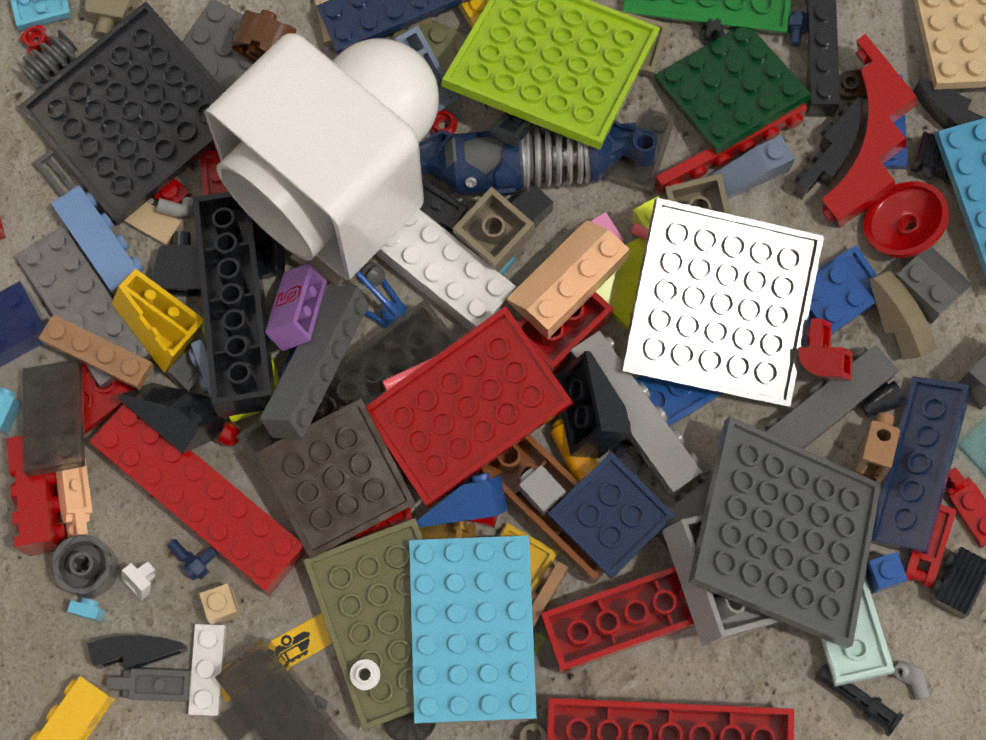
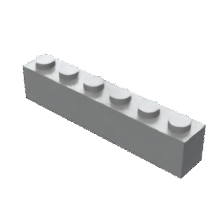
M598 331L571 349L570 358L574 361L584 351L592 353L626 406L632 433L628 436V439L669 496L673 497L700 478L702 464L694 453L689 454L684 448L685 441L676 429L672 431L666 423L668 418L659 405L655 407L650 401L649 397H651V394L642 382L638 384L631 373L620 371L622 360L615 352L617 350L616 345L609 336L604 337Z

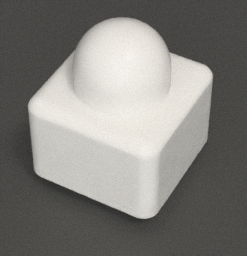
M294 33L285 34L204 111L221 160L216 166L217 173L237 203L265 232L287 250L305 260H312L317 256L345 280L349 281L423 205L424 195L419 142L427 135L435 121L439 104V92L436 78L429 64L417 51L404 43L384 38L363 40L346 48L331 61L302 36Z

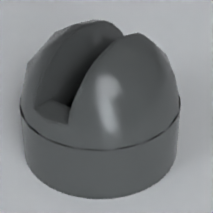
M374 262L366 263L360 270L375 287L380 285L385 278L384 270Z

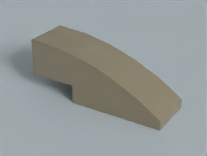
M890 270L870 278L869 281L885 334L895 333L902 360L923 357L937 349L931 329L921 309L903 283Z

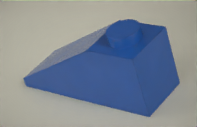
M489 472L472 475L471 481L460 486L418 519V527L493 517L507 511L501 475L490 477Z

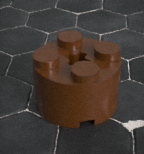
M263 9L261 13L245 10L232 39V49L242 58L255 63L256 59L258 60L283 35L288 33L296 34L297 30L288 24H283L276 20L277 15L269 10Z

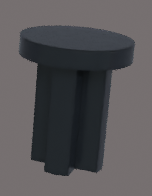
M711 18L708 19L706 25L701 28L699 38L703 45L706 46L724 35L719 18H716L715 21Z

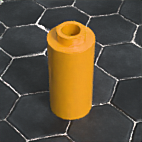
M562 418L552 425L554 429L550 434L571 475L581 482L599 463L596 458L570 456Z

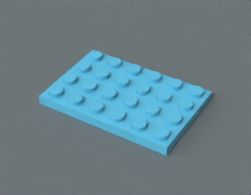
M529 536L409 540L414 723L537 719Z

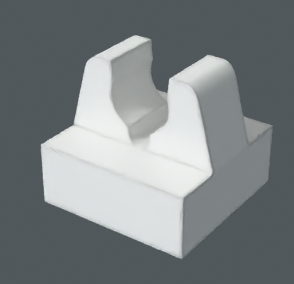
M146 562L138 569L130 563L122 570L121 581L142 601L150 594V582L156 576L154 574L156 569L149 562Z

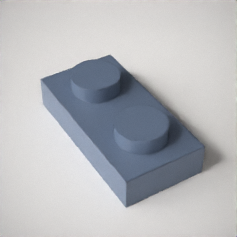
M204 338L191 343L192 349L189 350V355L193 365H199L202 376L199 377V382L203 392H209L211 398L207 346Z

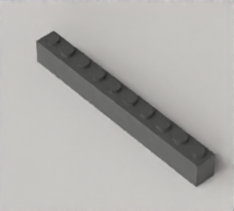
M876 344L869 350L863 347L853 356L851 381H829L825 385L822 381L819 382L808 392L811 395L804 402L798 399L786 409L789 413L781 420L778 417L774 418L764 428L767 433L805 449L864 402L885 382H889L894 378L899 370ZM711 470L697 480L700 485L694 490L690 491L687 488L675 498L677 503L670 508L675 517L662 530L682 519L704 514L713 474ZM661 530L656 536L669 550L663 531Z

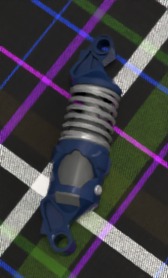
M616 120L600 150L581 142L574 143V140L568 137L567 144H564L563 135L556 133V145H553L552 132L546 128L545 135H541V130L538 127L534 130V135L529 131L516 147L491 137V128L489 131L451 134L440 130L429 136L425 141L419 142L421 174L423 176L426 173H430L445 183L456 195L486 193L491 187L502 196L514 195L516 190H522V187L527 189L530 183H534L536 187H539L541 180H543L546 187H549L551 185V176H553L554 184L559 187L562 182V173L567 185L572 183L573 175L575 182L580 185L583 181V174L586 183L594 184L599 183L607 170L622 156L630 158L640 166L653 164L657 158L658 138L654 132L637 127L636 123L621 124Z

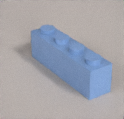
M78 185L51 203L114 296L118 286L135 268L140 272L145 270L136 256L132 258L128 256L125 250L130 247L121 234L115 237L110 229L114 227V224L105 212L101 215L95 207L100 204L89 191L85 193L81 186Z

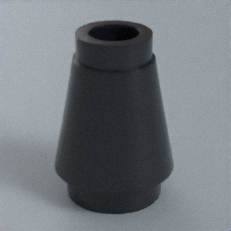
M895 381L889 384L885 382L862 402L860 406L870 419L873 416H877L880 412H888L901 407V403L906 401V398Z

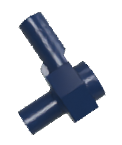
M793 11L789 16L787 31L791 33L790 46L799 47L802 34L808 33L807 13L803 11Z
M173 539L167 545L180 561L186 563L182 569L193 581L197 577L200 580L203 579L210 572L206 565L218 555L210 546L200 556H195L191 551L187 552L177 539Z

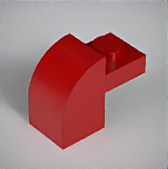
M811 318V325L808 327L806 335L809 347H798V354L802 365L810 373L826 380L851 381L853 352L844 347H831L832 323L822 318Z

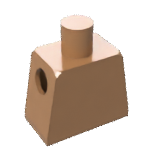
M880 412L877 414L876 420L870 422L863 434L852 470L880 484L892 467L900 429L893 426L894 416L889 413Z

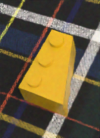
M136 268L118 286L112 301L114 308L164 374L198 336L204 323V318Z

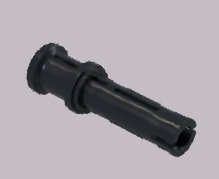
M826 663L815 677V680L820 681L839 697L861 711V716H863L864 720H871L885 730L884 734L888 737L904 716L901 712L896 713L883 704L879 696L872 698L853 683L834 686L829 666Z

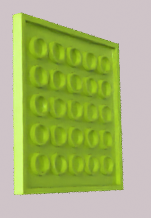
M489 0L444 75L441 87L600 150L659 35L660 27L591 0Z

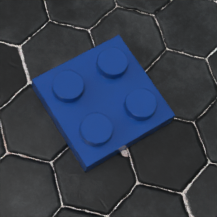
M839 258L817 273L809 313L813 318H822L832 323L833 335L874 306L876 301L844 261Z

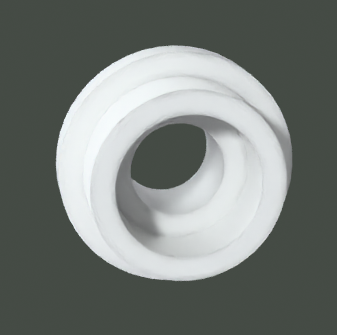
M359 660L350 670L351 682L360 690H370L380 680V669L371 660ZM368 669L371 673L370 678L365 681L361 680L359 677L360 671Z

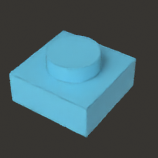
M83 597L80 602L71 600L67 612L75 616L101 623L106 611L98 607L99 602Z

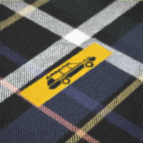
M322 613L224 666L222 695L225 701L228 702L277 675L281 670H286L333 644Z

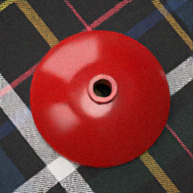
M909 181L896 184L894 190L867 209L864 218L866 238L876 251L889 257L905 258L920 254L932 247L944 234L949 222V206L943 194L936 187L928 183Z

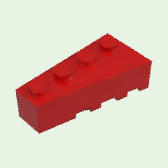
M43 432L7 438L9 473L16 480L10 486V494L18 510L12 513V524L16 526L19 533L18 537H13L14 548L28 556L55 552L56 548L67 539L65 525L60 523L59 496L56 494L55 486L57 484L56 472L52 464V456H55L53 440L49 439Z

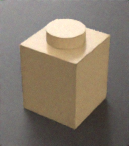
M228 583L199 593L210 624L218 625L242 616L234 590Z

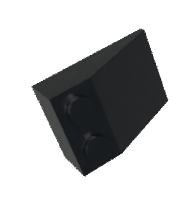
M584 351L556 376L574 402V404L561 413L570 456L600 459L632 434L631 424L628 419L626 406L590 351Z
M153 382L142 386L140 390L133 389L125 392L118 398L182 454L213 441L227 417H218L212 405V400L208 396Z

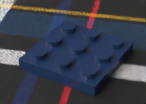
M611 452L547 516L612 579L675 517V514Z

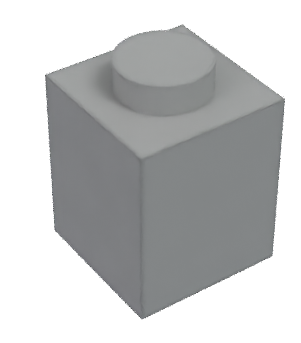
M542 465L536 470L533 467L530 468L520 478L522 483L519 484V491L542 516L546 515L566 495V491Z

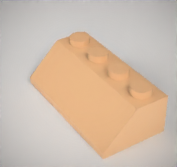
M586 220L506 298V301L543 336L549 339L628 260L630 249L610 230Z

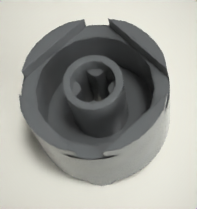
M91 535L67 538L56 548L52 557L53 576L57 584L80 598L94 599L107 592L114 584L120 567L113 550L104 542ZM84 562L89 565L86 571L81 567Z

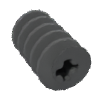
M61 29L57 30L59 40L54 36H49L48 39L51 46L42 42L40 43L42 53L33 49L31 50L33 60L23 56L24 67L17 63L27 78L39 88L42 87L41 78L47 81L51 80L50 71L58 74L60 72L58 69L59 64L66 67L68 65L67 58L73 61L77 58L75 54L78 51L76 46Z

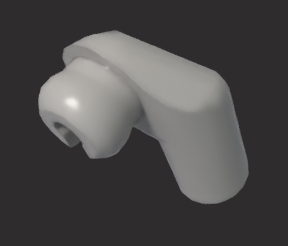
M184 197L181 204L160 198L156 211L173 217L192 216L194 214L193 198Z
M900 661L894 666V676L912 686L915 700L930 697L924 672L920 668L906 661Z

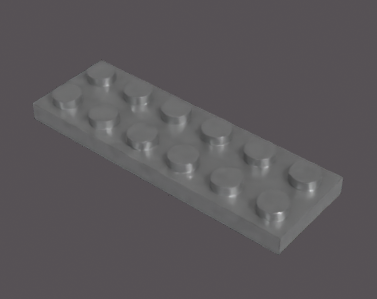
M63 225L15 255L53 314L146 360L151 358L146 348L112 305V297ZM87 365L102 389L117 380Z

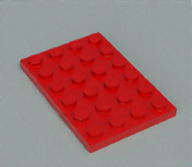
M505 306L368 404L366 408L393 457L425 505L430 506L574 404V402Z

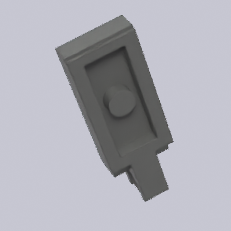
M124 670V677H107L106 689L123 691L122 698L130 700L189 702L192 671Z

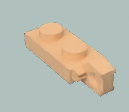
M58 457L54 459L60 511L63 523H66L68 538L88 535L87 522H89V516L93 511L86 458Z

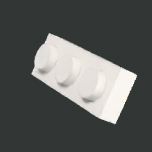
M195 624L188 715L220 716L226 640L225 625Z

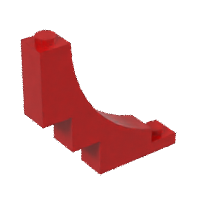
M866 34L856 40L858 50L856 55L861 63L866 66L861 69V78L867 94L869 108L865 139L859 155L846 176L831 192L822 198L824 208L821 212L830 224L835 221L839 228L895 189V180L883 166V163L906 147V138L894 122L917 106V96Z

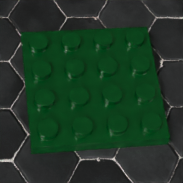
M737 27L655 74V82L716 155L811 100V93L752 28Z

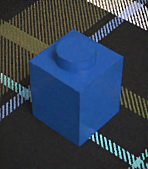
M898 552L869 560L867 563L866 577L873 594L899 586L908 580Z

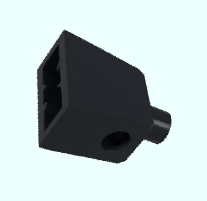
M187 231L174 232L173 245H161L159 247L151 279L174 297H202L197 245H191V233Z

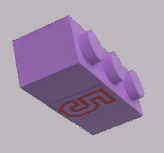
M311 262L284 272L265 330L270 340L282 351L309 342L312 336L327 280Z

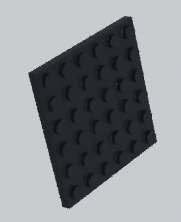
M145 1L18 107L110 217L119 225L215 145L204 111L225 90Z

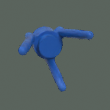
M358 271L355 275L384 305L380 310V313L383 315L382 317L369 310L364 315L378 322L385 330L389 327L394 330L398 329L410 315L406 311L408 307L401 302L385 278L382 284L392 298L390 301Z

